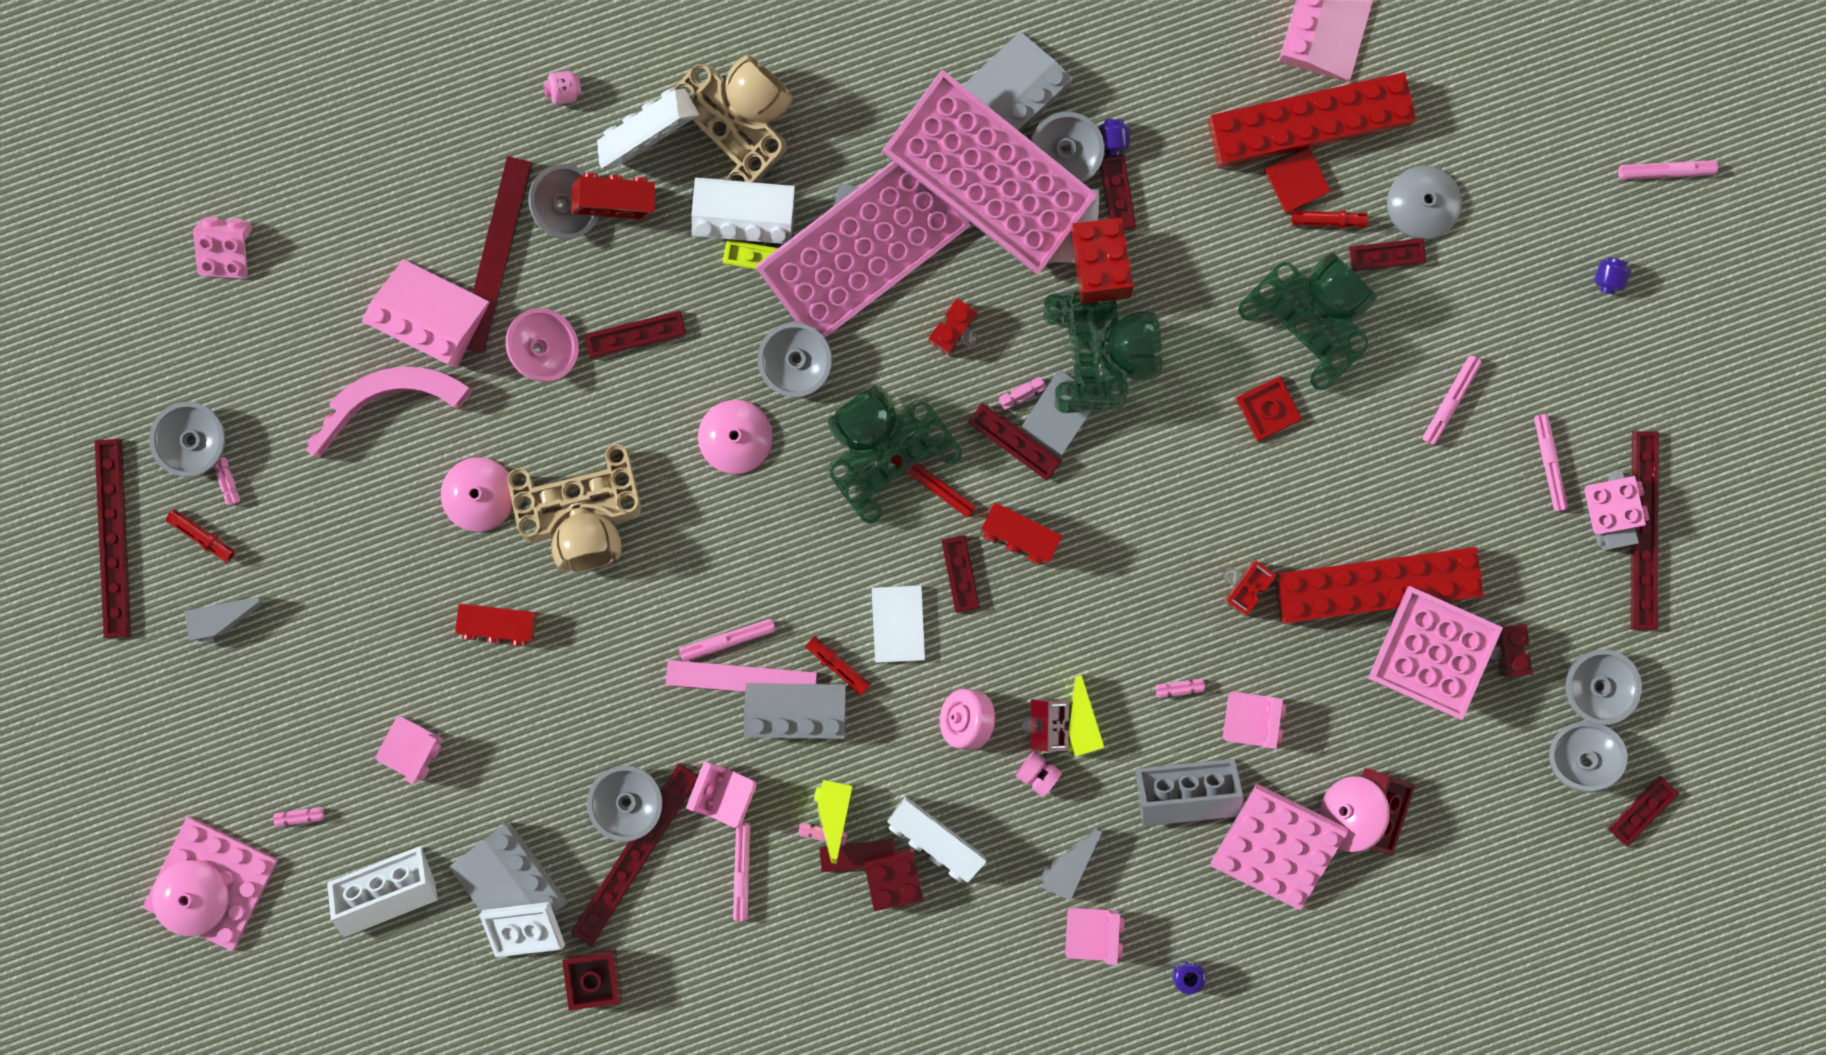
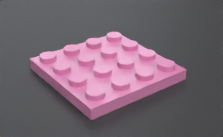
M1408 586L1368 679L1459 720H1463L1503 627Z
M1256 783L1214 855L1210 866L1301 910L1346 837L1348 828Z
M190 816L186 817L157 879L168 867L186 860L202 861L219 871L227 884L229 892L228 907L218 925L199 936L233 951L236 949L279 859ZM154 883L142 908L155 914L152 904ZM183 896L181 899L182 903L187 905L188 898Z

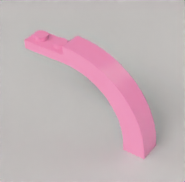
M394 367L371 373L347 386L332 400L329 405L336 412L329 414L323 422L325 426L322 430L310 437L307 442L309 446L306 448V451L312 456L320 458L355 413L364 405L383 395L399 391L424 392L437 396L452 407L459 409L473 390L444 373L421 367Z

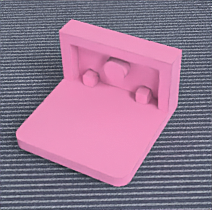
M213 216L202 218L193 229L198 274L211 277L245 278L248 274L245 239L252 231L251 222L242 221L239 218L219 220Z
M1635 476L1585 487V495L1595 534H1604L1634 527H1645V521L1650 520L1647 505L1641 506L1639 497L1644 496L1642 482H1636Z
M1230 692L1223 731L1224 740L1276 749L1277 744H1281L1283 730L1279 729L1280 719H1284L1286 704H1282L1283 699Z
M397 717L376 755V760L405 775L404 780L411 784L418 783L420 780L423 781L430 769L428 765L431 759H435L441 749L439 744L442 737L404 717Z
M704 761L686 808L693 812L708 815L734 828H740L757 784L754 780L732 770Z
M1069 908L1067 912L1066 957L1072 959L1103 960L1109 965H1117V960L1122 958L1123 944L1119 943V933L1124 932V918H1120L1118 910Z

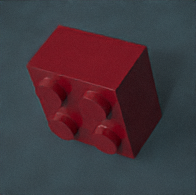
M913 847L864 858V867L874 912L923 901Z
M616 949L569 955L562 960L569 1011L614 1005L621 1002L623 997Z

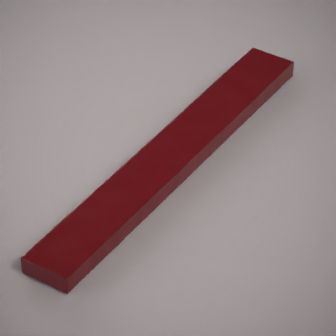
M510 156L506 158L472 292L490 303L467 350L485 353L532 167V162Z
M1632 431V476H1635L1636 482H1642L1644 496L1639 497L1641 506L1647 505L1650 520L1645 521V527L1635 528L1638 544L1631 545V630H1658L1659 431Z
M122 439L94 440L103 638L131 637Z
M681 763L677 765L661 790L663 805L657 824L643 837L628 842L571 931L572 934L591 946L594 944L695 786L698 774Z

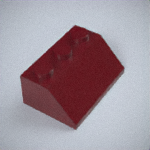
M1365 768L1361 777L1373 781L1383 790L1388 800L1390 812L1388 826L1384 835L1369 849L1393 856L1416 785Z

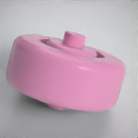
M958 689L951 693L945 700L940 714V728L945 741L954 748L975 750L982 747L989 740L995 725V710L990 698L981 691L971 689Z

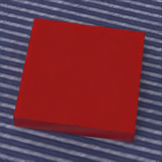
M1310 147L1264 169L1285 214L1331 192Z
M1281 376L1235 398L1257 442L1302 421Z

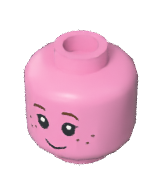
M571 71L551 73L548 76V82L543 83L545 97H550L555 105L576 102L578 96L581 95L579 77L574 76Z

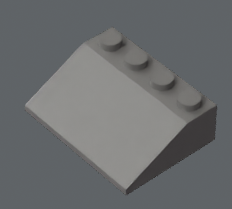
M1019 32L963 86L1021 133L1071 86L1072 77L1052 57L1023 33Z
M510 822L501 826L449 866L481 912L487 909L550 902L553 913H555L568 903L565 896Z

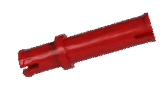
M1292 210L1291 226L1338 227L1339 230L1350 227L1367 228L1368 213L1346 212L1345 210H1339V212Z
M177 509L171 510L167 515L165 522L197 542L205 552H211L225 563L230 562L234 557L235 549L223 543L215 533L207 532Z
M815 635L804 647L821 661V665H826L858 692L860 696L871 685L870 682L835 654L836 650L828 648Z

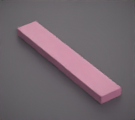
M668 660L666 685L745 692L746 683L816 684L817 672Z

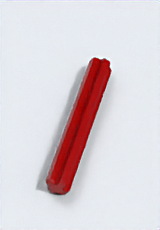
M897 450L892 455L891 462L965 517H969L972 514L975 505L901 450Z

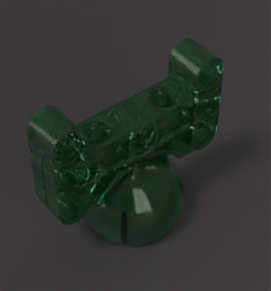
M1331 252L1317 262L1310 278L1303 275L1292 263L1281 262L1240 303L1238 311L1241 318L1251 321L1259 317L1267 308L1321 361L1311 372L1310 382L1315 389L1326 390L1368 348L1367 336L1352 322V318L1360 316L1369 310L1378 295L1372 289H1369V286L1342 260H1339V257L1334 252ZM1282 266H1288L1292 269L1293 275L1289 280H1282L1278 276V270ZM1270 284L1274 287L1275 294L1271 298H1264L1261 295L1260 290L1263 285ZM1289 292L1302 306H1297L1286 293ZM1252 302L1257 306L1255 315L1247 316L1243 312L1245 303ZM1300 319H1307L1311 327L1309 331L1302 333L1297 330L1296 323ZM1325 327L1338 341L1335 342L1322 328ZM1361 336L1364 339L1363 347L1353 349L1350 346L1351 338ZM1343 354L1347 359L1345 365L1342 367L1334 366L1332 363L1333 356ZM1325 372L1329 377L1327 383L1318 385L1314 381L1315 374Z
M1079 291L1053 293L1045 298L1044 320L1051 325L1068 324L1075 381L1062 382L1056 387L1054 405L1059 412L1076 413L1119 409L1127 401V378L1136 381H1147L1161 375L1162 357L1160 355L1155 356V353H1159L1162 350L1160 327L1155 313L1137 311L1118 320L1116 300L1081 304ZM1102 303H1103V304H1107V305H1109V306L1103 307V306H1101V305H1099V304H1102ZM1075 306H1082L1084 308L1078 309ZM1050 308H1058L1059 310L1053 311ZM1093 322H1095L1096 331H1094ZM1082 349H1087V350H1089L1090 352L1084 353V352H1082V351H1080V350H1082ZM1099 364H1101L1102 375H1100ZM1118 391L1121 395H1114L1111 392ZM1093 393L1096 397H1088L1086 394ZM1066 395L1071 397V399L1066 400L1061 398V396Z
M874 385L869 391L865 390L838 409L835 416H831L827 421L828 428L833 437L840 444L849 448V450L829 464L828 473L859 517L869 524L877 522L882 515V510L873 495L935 450L938 456L947 464H955L962 457L961 447L926 401L915 400L896 414L892 398L879 385ZM918 406H926L927 413L922 418H917L914 415V411ZM940 426L941 434L936 438L930 437V428ZM913 431H916V432H914L912 435H910L908 438H906L905 440H903L905 437H907V436H908L909 434H911ZM947 446H955L956 452L954 456L950 458L944 457V449ZM894 455L900 456L901 464L897 467H890L889 459ZM874 460H876L874 463H872V464H871L870 466H868L866 469H864L863 471L859 472L860 470H862L863 468H865L867 465H869L871 462H873ZM839 465L847 468L846 474L842 477H836L833 473L834 469ZM853 485L861 487V493L856 497L848 494L849 488ZM866 506H875L876 512L874 515L867 517L863 514Z

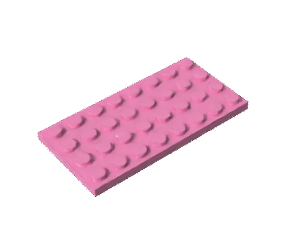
M944 70L939 72L881 151L1035 274H1039L1070 233L1072 223L1078 222L1097 196L1094 191Z
M892 161L757 264L755 268L796 322L814 327L826 338L971 225L965 217Z

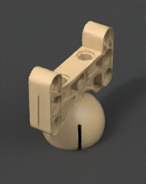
M747 54L738 59L730 68L726 81L711 66L695 65L674 87L675 90L686 88L691 90L690 99L699 113V116L694 118L693 121L737 164L728 175L727 180L736 181L737 177L741 175L745 182L758 183L785 154L787 150L785 139L771 125H768V121H772L785 113L792 103L793 96L783 83L765 66L758 65V61L754 57ZM702 70H706L708 73V79L704 83H701L699 80V74ZM708 97L720 108L719 110L707 99ZM720 123H724L727 128L723 136H720L717 131ZM742 132H744L755 144H753ZM773 139L777 140L779 145L774 153L769 150V143ZM756 157L760 158L762 163L758 171H755L752 167V161Z
M615 444L606 450L607 470L538 487L534 486V482L528 472L521 468L512 470L507 477L519 533L530 543L552 538V557L555 565L563 572H569L571 569L574 572L597 569L611 564L613 560H618L621 556V538L612 522L633 519L641 512V503L631 459L622 445ZM618 454L624 455L621 462H612L614 456ZM525 478L526 483L523 486H515L518 479ZM621 478H629V482L625 486L617 485ZM572 490H580L578 497H569ZM627 501L635 502L631 509H623V504ZM523 502H531L529 509H520ZM529 525H537L533 533H525Z

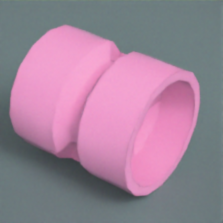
M1034 750L1021 765L1015 776L1025 784L1031 783L1032 790L1041 797H1044L1057 782L1062 772L1053 764H1045L1046 759ZM1040 771L1044 774L1041 779L1036 777Z

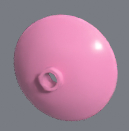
M535 308L523 312L513 320L506 335V349L510 361L522 375L538 382L558 380L569 373L577 361L579 353L577 335L572 325L562 315L553 310ZM534 345L539 347V353L535 352Z
M729 400L717 404L704 416L699 428L698 441L703 456L713 467L729 474H742L754 470L764 462L771 450L773 433L768 418L757 406L742 400ZM733 431H737L739 434L736 440L730 439V433Z
M469 458L456 464L446 475L441 488L442 506L450 520L457 526L474 532L488 531L501 525L513 510L507 482L509 472L499 463L487 458ZM474 489L479 491L477 498L471 496V492Z
M1353 776L1341 779L1329 788L1321 802L1319 814L1348 828V833L1338 849L1347 852H1361L1373 847L1382 838L1388 826L1390 812L1388 800L1383 790L1376 783L1363 777ZM1347 808L1348 813L1344 816V810Z
M197 860L181 861L168 867L157 879L152 893L153 909L160 923L169 931L182 936H197L213 929L224 917L229 902L227 884L219 871L213 866ZM183 896L188 898L187 905L182 903L181 899Z

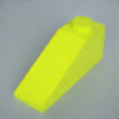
M1082 675L1075 676L1067 730H1069L1068 752L1073 751L1074 756L1104 748Z
M823 780L822 787H816L814 801L818 802L817 810L831 863L836 864L852 786Z

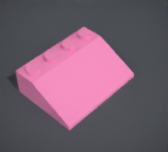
M1296 0L1278 62L1350 82L1373 0Z
M403 259L372 299L362 322L457 368L490 302Z

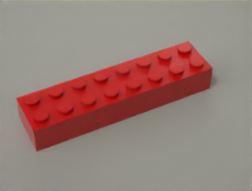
M1402 72L1212 114L1207 122L1218 169L1297 152L1309 147L1315 148L1410 127L1416 121L1406 74Z
M1477 547L1278 573L1274 578L1281 623L1399 608L1408 586L1445 602L1484 596Z

